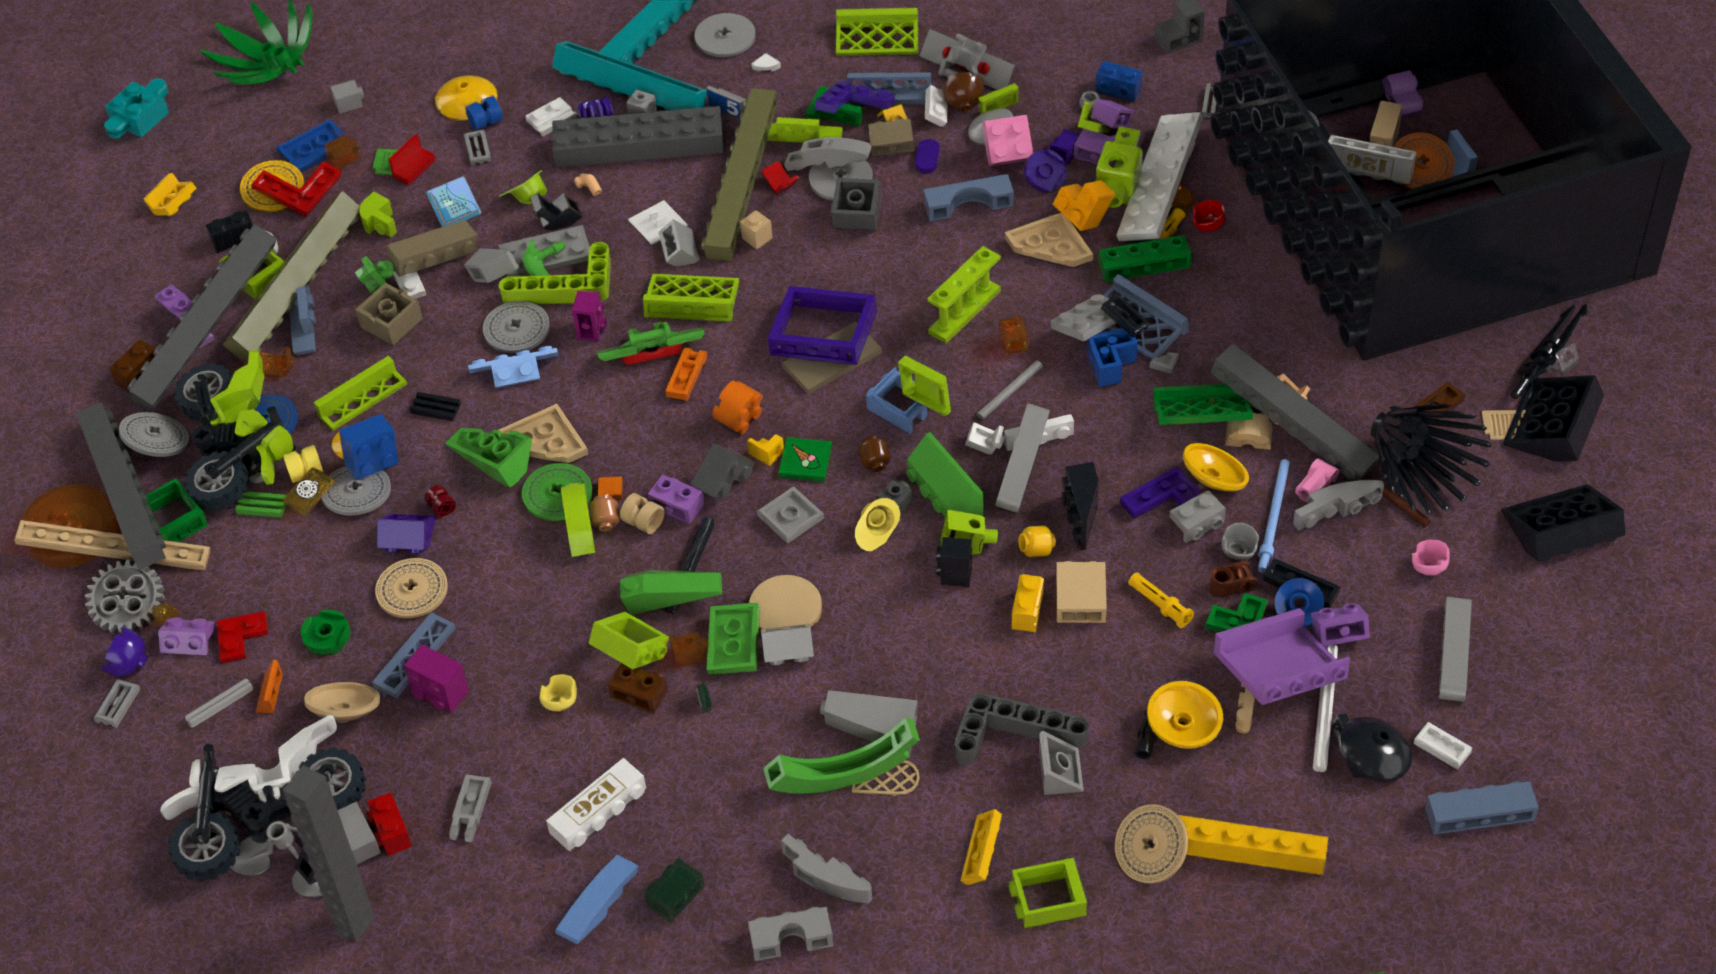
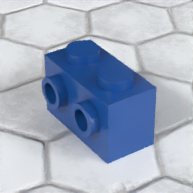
M1103 61L1096 73V92L1135 102L1142 89L1143 71Z

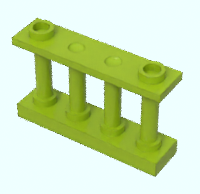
M982 246L927 298V302L939 308V319L928 329L929 335L947 344L1001 291V286L989 279V269L1001 259L999 254Z

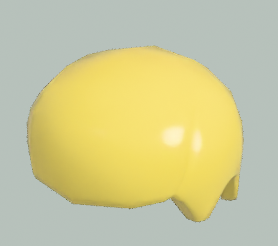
M565 674L552 676L548 686H541L540 703L547 710L561 712L568 709L574 704L577 697L575 680Z

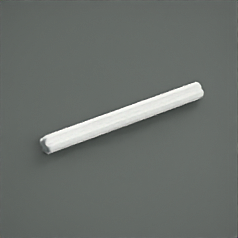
M1337 645L1324 646L1337 659ZM1335 682L1320 687L1313 770L1317 772H1325L1327 770Z

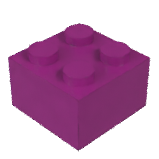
M421 644L404 665L412 695L418 700L425 699L431 702L438 710L442 711L445 709L452 713L469 692L462 664Z

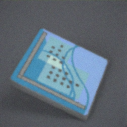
M465 176L425 191L441 227L463 220L467 221L482 214Z

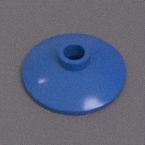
M1304 578L1291 579L1285 582L1276 593V612L1279 615L1299 609L1295 606L1294 601L1297 598H1301L1304 601V605L1300 608L1305 613L1304 627L1312 624L1311 613L1319 612L1320 609L1324 608L1323 594L1320 588L1310 580Z

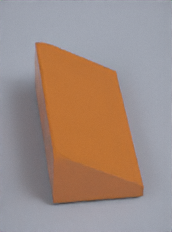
M273 660L264 673L255 713H274L283 675L277 660Z

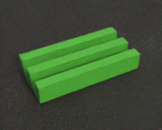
M247 491L242 494V498L238 501L239 506H236L237 514L282 518L288 497L282 494Z

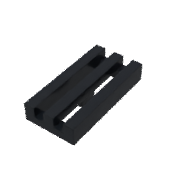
M1118 294L1104 302L1101 306V310L1132 338L1137 333L1140 334L1143 329L1146 330L1150 324Z
M417 392V398H414L413 405L409 409L412 414L454 421L461 402L460 399Z

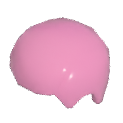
M1429 539L1419 542L1415 553H1412L1413 567L1417 572L1427 576L1438 575L1446 570L1449 565V548L1446 543L1440 540Z

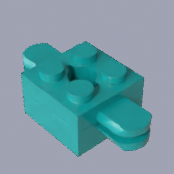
M155 78L144 87L132 81L105 106L109 120L104 123L107 135L110 138L119 139L129 131L139 137H143L169 113L165 97L169 94L166 82L163 79Z

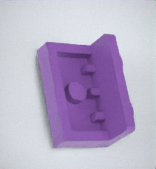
M172 284L155 295L156 300L178 319L185 310L189 312L192 308V305H190L192 301Z
M180 617L168 619L158 630L160 652L207 655L209 652L208 639L215 631V622L206 621L202 618L183 620Z

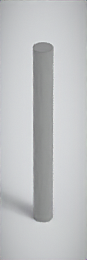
M1036 360L984 406L976 416L984 420L1042 368V363Z

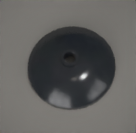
M1356 717L1349 720L1340 731L1338 743L1341 754L1346 762L1361 775L1375 781L1391 782L1402 778L1410 769L1412 764L1411 748L1402 733L1388 722L1373 717Z

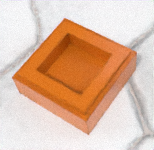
M622 476L600 477L598 481V496L609 495L615 500H622Z

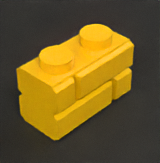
M1025 574L1019 576L1012 610V629L1036 632L1044 594V578Z

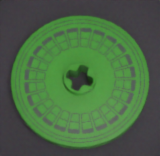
M555 463L543 466L534 471L523 485L522 499L524 505L531 514L540 519L549 521L565 520L561 492H553V490L561 491V487H566V485L571 483L585 484L587 503H589L592 497V484L589 476L582 469L571 464Z

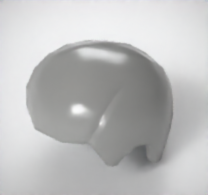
M1234 523L1228 526L1224 532L1221 543L1222 550L1230 559L1247 561L1254 556L1257 550L1259 535L1252 526L1246 523Z

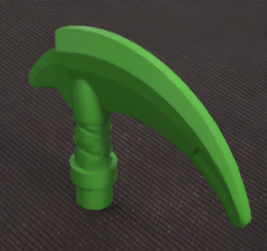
M530 240L526 253L522 254L523 263L530 276L550 275L544 268L542 259L558 254L566 249L564 242H555L552 246L539 250L535 248L534 240Z

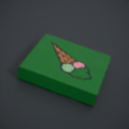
M786 437L779 468V478L825 482L832 451V441Z

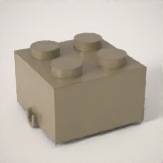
M384 283L355 309L360 328L392 346L423 319L418 300L407 295L404 289L398 290L387 283Z

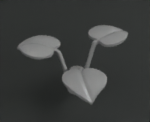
M292 818L291 823L294 827L290 826L289 823L285 824L281 821L273 822L267 829V836L269 838L265 843H256L251 837L243 840L241 845H239L240 855L236 856V863L233 867L230 866V868L246 876H257L264 873L270 867L271 860L268 855L274 852V845L279 849L288 848L295 858L298 859L299 853L292 846L294 840L292 832L298 833V830ZM298 871L295 872L292 885L298 894L306 897L322 896L317 882L309 885Z

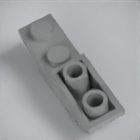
M838 137L804 141L801 150L789 153L784 165L787 172L802 170L810 165H821L825 161L829 168L843 167L848 163L866 160L871 150V144L860 140Z
M1360 480L1335 484L1309 494L1307 505L1295 510L1293 525L1299 531L1305 527H1313L1317 521L1325 517L1330 518L1334 516L1337 511L1343 517L1349 514H1356L1362 507L1368 504L1373 505L1380 501L1384 483L1380 480Z
M789 834L781 840L782 853L793 861L794 875L803 882L840 899L870 903L872 901V887L865 878H859L845 862L840 863L832 857L826 863L819 854L816 853L814 855L809 851L802 840L794 839Z

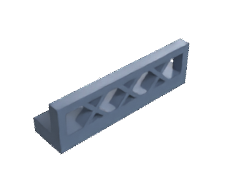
M847 73V81L852 85V81L861 80L864 83L862 85L868 86L869 89L876 91L887 90L890 94L895 95V103L893 105L925 104L926 89L931 85V73ZM876 80H882L884 84L876 85L873 82H875ZM897 80H903L905 84L897 85L894 82ZM917 80H927V85H918L915 82ZM848 100L849 105H867Z
M431 612L372 681L374 690L380 693V697L384 699L389 694L398 698L409 685L404 668L406 662L421 644L427 647L431 645L429 648L437 651L456 629L455 624ZM401 679V682H400V683L397 685V687L394 689L393 687H394V686L398 683V681Z

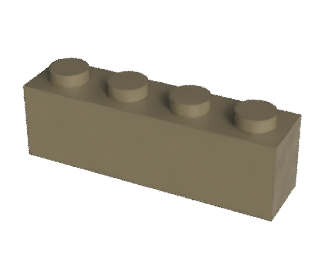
M463 220L388 244L387 260L394 265V271L401 277L477 251L478 235L468 222Z

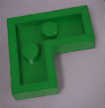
M1244 593L1237 611L1213 604L1205 629L1219 633L1262 620L1268 600Z

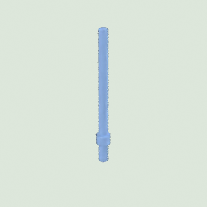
M1286 459L1280 461L1265 537L1258 553L1260 557L1258 572L1262 574L1267 570L1269 560L1273 558V541L1290 462Z

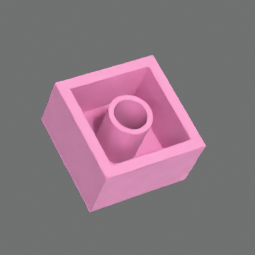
M1027 115L989 120L982 124L989 167L1024 162L1033 154Z

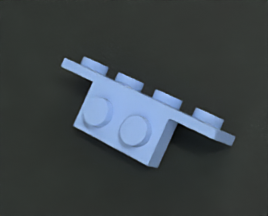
M545 346L539 348L538 352L533 353L525 350L517 352V356L499 355L494 357V360L487 362L485 359L472 361V365H468L469 373L492 369L495 388L540 380L536 360L558 356L557 348L552 349V346Z

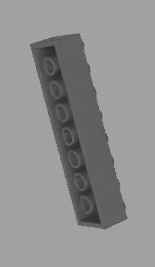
M720 106L552 121V144L555 166L566 167L724 153Z

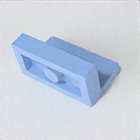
M1458 129L1450 131L1447 145L1451 149L1455 160L1452 177L1475 171L1477 155Z

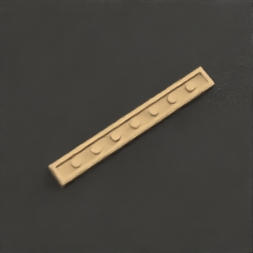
M20 520L14 539L15 544L134 561L123 534ZM164 540L166 548L163 551L166 558L154 563L205 570L210 555V547Z

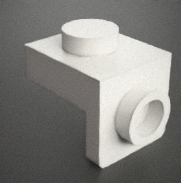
M973 423L965 445L991 455L996 448L1000 449L1005 437L1002 436L1004 427L999 425L993 431Z

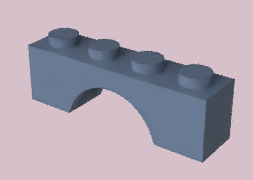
M1008 174L923 189L924 205L929 221L951 218L953 210L958 205L970 201L984 203L992 210L1014 206V191Z

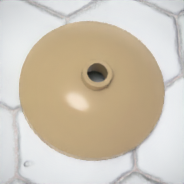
M329 683L308 691L304 697V704L308 710L317 716L325 718L328 715H332L336 722L346 723L372 712L380 704V693L374 690L373 687L360 683Z

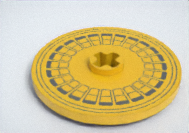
M273 160L252 167L242 178L240 192L243 201L253 210L277 212L287 208L252 189L253 181L263 170L299 189L304 185V179L300 170L288 162Z

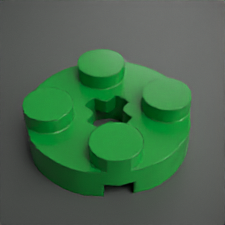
M335 610L319 611V615L313 618L311 615L304 621L300 633L307 650L315 654L327 655L337 654L341 651V648L350 639L351 630L348 621L342 613ZM327 629H330V633H329V634H327V635H322V634H321V632H325Z

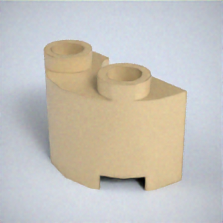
M1253 413V420L1228 421L1225 445L1241 447L1242 445L1250 444L1257 449L1271 450L1273 427L1269 421L1270 418L1264 413Z

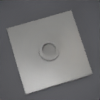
M794 486L757 511L758 517L787 544L824 519V513Z

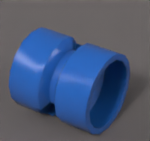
M493 95L482 99L480 104L474 102L465 106L467 118L475 131L487 127V123L492 125L503 120L501 108Z

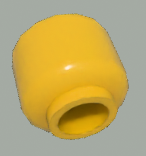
M1046 526L1026 527L1019 535L1018 544L1021 552H1024L1026 556L1030 558L1048 556L1052 548L1055 547L1056 538Z

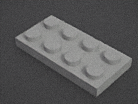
M583 225L498 245L499 250H509L513 254L514 260L519 267L517 270L507 274V277L529 275L524 266L522 254L526 253L530 240H534L535 248L539 250H544L555 242H564L566 249L558 254L542 259L546 271L588 261L590 248Z

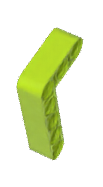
M596 242L590 246L587 274L503 278L499 282L502 302L504 304L513 301H527L534 304L574 303L577 291L599 292L601 302H603L609 296L611 260L608 245L604 242Z

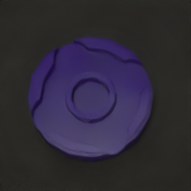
M1044 149L1034 152L1026 160L1024 175L1027 182L1034 189L1040 192H1051L1058 189L1064 183L1067 169L1065 170V162L1058 153L1050 149Z

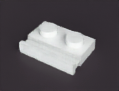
M560 97L526 115V121L535 130L539 131L542 136L552 132V121L577 118V113L573 112L571 107Z

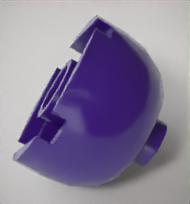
M121 627L120 630L123 634H116L105 656V659L109 660L108 665H102L103 672L118 677L131 675L137 668L142 669L148 658L144 654L146 646L143 638L135 631Z

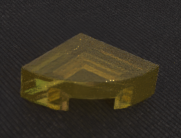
M169 603L159 604L151 609L156 622L161 627L168 619L177 617L181 613L175 606Z

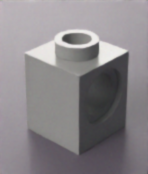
M636 90L626 103L628 114L657 112L655 95Z

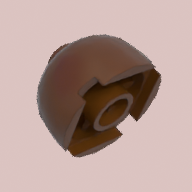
M961 72L948 76V81L944 82L943 80L942 82L945 101L955 109L969 111L980 103L978 98L983 96V78L978 74L977 77H973L971 72Z

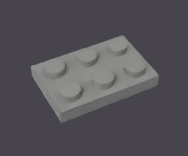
M1100 294L1093 295L1090 299L1077 304L1074 308L1050 320L1051 329L1081 341H1086L1116 323L1101 310L1102 304L1109 300V298Z

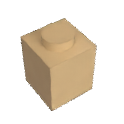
M757 210L740 221L742 239L755 249H758L773 238L771 220Z

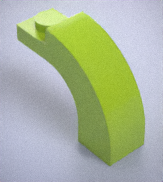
M571 483L566 485V487H561L572 557L595 553L585 484Z

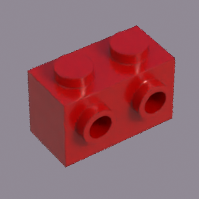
M392 792L367 801L370 811L366 812V816L371 827L376 825L378 831L373 832L379 847L384 846L387 856L412 847Z

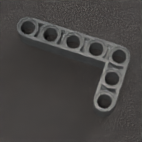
M976 693L968 701L955 738V759L962 765L974 763L978 757L988 727L1039 739L1040 732L1045 731L1077 748H1081L1088 743L1089 723L1081 716L985 693Z

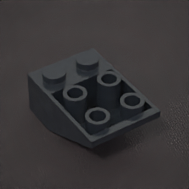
M1093 462L1066 466L1065 477L1061 478L1064 492H1061L1063 506H1068V523L1074 526L1072 528L1073 540L1075 543L1079 542L1081 550H1085L1098 509L1099 479Z

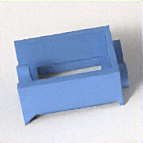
M894 367L882 377L875 387L868 390L866 394L867 409L911 434L913 432V419L917 417L923 421L927 416V407L915 402L904 412L882 399L895 385L902 389L900 373Z

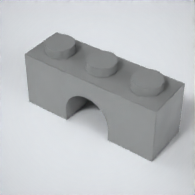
M812 907L806 911L785 912L780 916L759 917L753 921H748L755 961L780 957V943L784 938L791 935L801 937L806 943L807 951L833 947V936L827 907Z

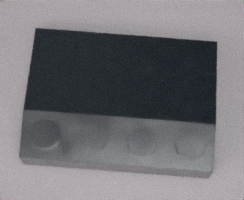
M1596 375L1536 378L1525 389L1503 445L1555 462L1578 461L1604 397ZM1523 410H1526L1525 413L1523 414V418H1521V414H1522Z
M1589 484L1501 509L1524 550L1537 561H1546L1560 554H1570L1572 551L1580 548H1591L1595 544L1605 541L1611 542L1618 537L1626 535L1624 509Z

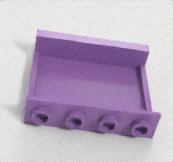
M1300 608L1222 631L1215 635L1213 653L1261 705L1347 679L1350 664L1349 657L1337 660L1304 627L1305 613Z

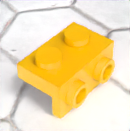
M168 173L144 198V201L154 215L171 216L178 211V207L183 202L191 198V194L196 187L193 182H178L173 173Z

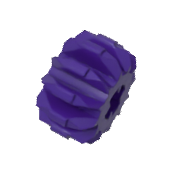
M608 98L581 102L578 104V115L580 118L613 116V106Z

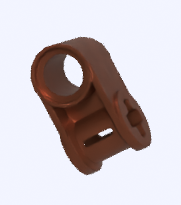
M1239 561L1230 565L1218 566L1212 570L1209 592L1215 597L1245 593L1254 590L1258 585V581L1250 572V564L1247 561Z

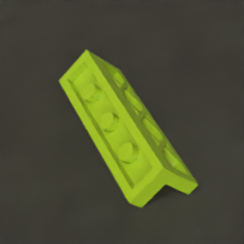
M387 356L316 400L314 405L317 415L334 431L407 385V381L396 371L394 360ZM392 377L399 381L393 386L385 385V382ZM371 390H380L377 396L366 397L367 393ZM352 402H361L358 408L348 409V405ZM333 414H342L341 418L334 423L328 418Z

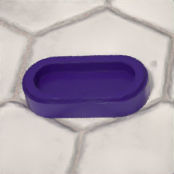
M925 139L919 143L915 161L918 172L929 174L936 170L940 152L939 143L936 140Z

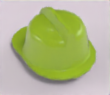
M543 170L536 173L525 183L499 195V197L510 192L521 203L532 204L531 197L536 193L542 197L547 193V189L539 175Z

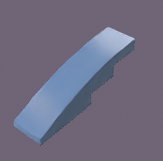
M616 855L582 892L556 928L555 933L578 944L606 917L608 908L621 896L623 887L637 874L639 865Z

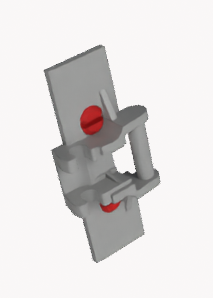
M929 29L920 57L939 64V76L948 77L958 73L951 70V66L957 65L969 70L973 77H977V74L983 78V84L996 90L1008 86L1015 67L1014 64L986 53L987 46L985 44L973 41L964 35L957 34L956 39L958 40H955Z

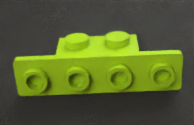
M777 117L776 123H772L767 141L804 143V141L819 138H842L843 128L820 126L819 120Z

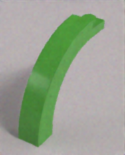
M906 717L876 741L852 752L819 759H800L779 754L763 769L770 790L799 794L826 792L866 782L893 769L910 757L908 749L920 739L914 720Z

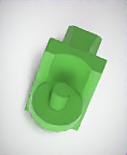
M365 256L361 259L364 266L355 271L359 280L363 284L365 283L367 289L373 294L386 283L385 278L393 276L395 268L388 260L379 261L377 267H375L369 258Z

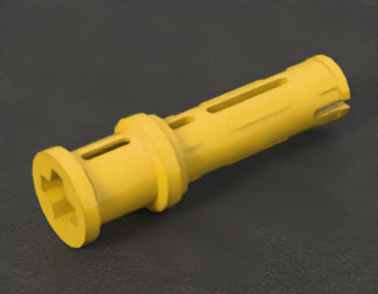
M1138 572L1130 577L1128 581L1129 586L1136 589L1158 606L1161 614L1165 617L1169 616L1180 629L1191 622L1194 611L1182 606L1176 597L1167 596Z

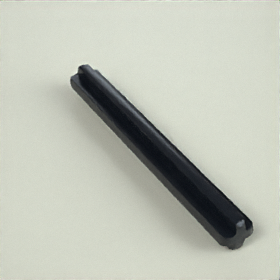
M707 516L702 518L680 571L695 572L714 528L713 518ZM681 604L667 606L665 611L676 614Z

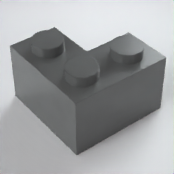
M1180 0L1174 3L1173 19L1155 25V40L1166 54L1203 41L1204 9L1196 0Z
M713 443L691 484L710 496L723 500L730 493L734 480L744 483L751 476L755 462L732 449Z

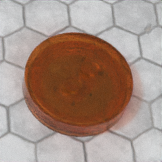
M85 484L63 485L45 492L30 504L22 517L24 521L116 534L119 528V523L108 495L94 486ZM26 546L29 554L37 562L54 568L76 567L99 557L96 555Z

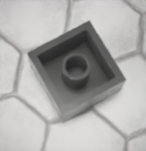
M837 178L831 209L834 228L877 229L882 199L880 180Z

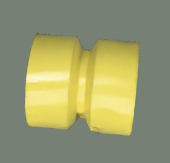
M314 445L302 449L301 454L293 451L283 455L292 483L304 480L307 473L310 476L324 473Z

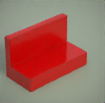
M415 134L388 160L392 177L410 185L436 159L434 153L421 148L419 135Z

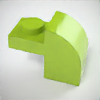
M372 192L363 200L359 208L363 227L368 234L376 230L379 234H385L392 238L397 231L394 219L390 217L393 214L390 200L376 192Z

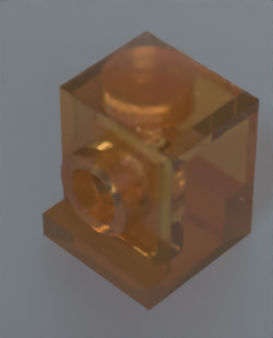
M698 631L674 637V635L669 636L677 668L706 661L707 642L705 637L700 638Z

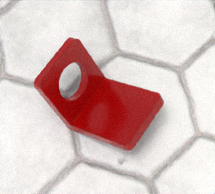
M775 162L761 172L776 195L793 186L799 179L798 175L790 179L780 162Z

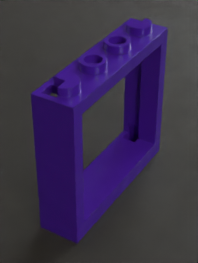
M789 286L768 336L770 356L857 365L877 313L875 295ZM794 306L861 313L851 342L784 334Z

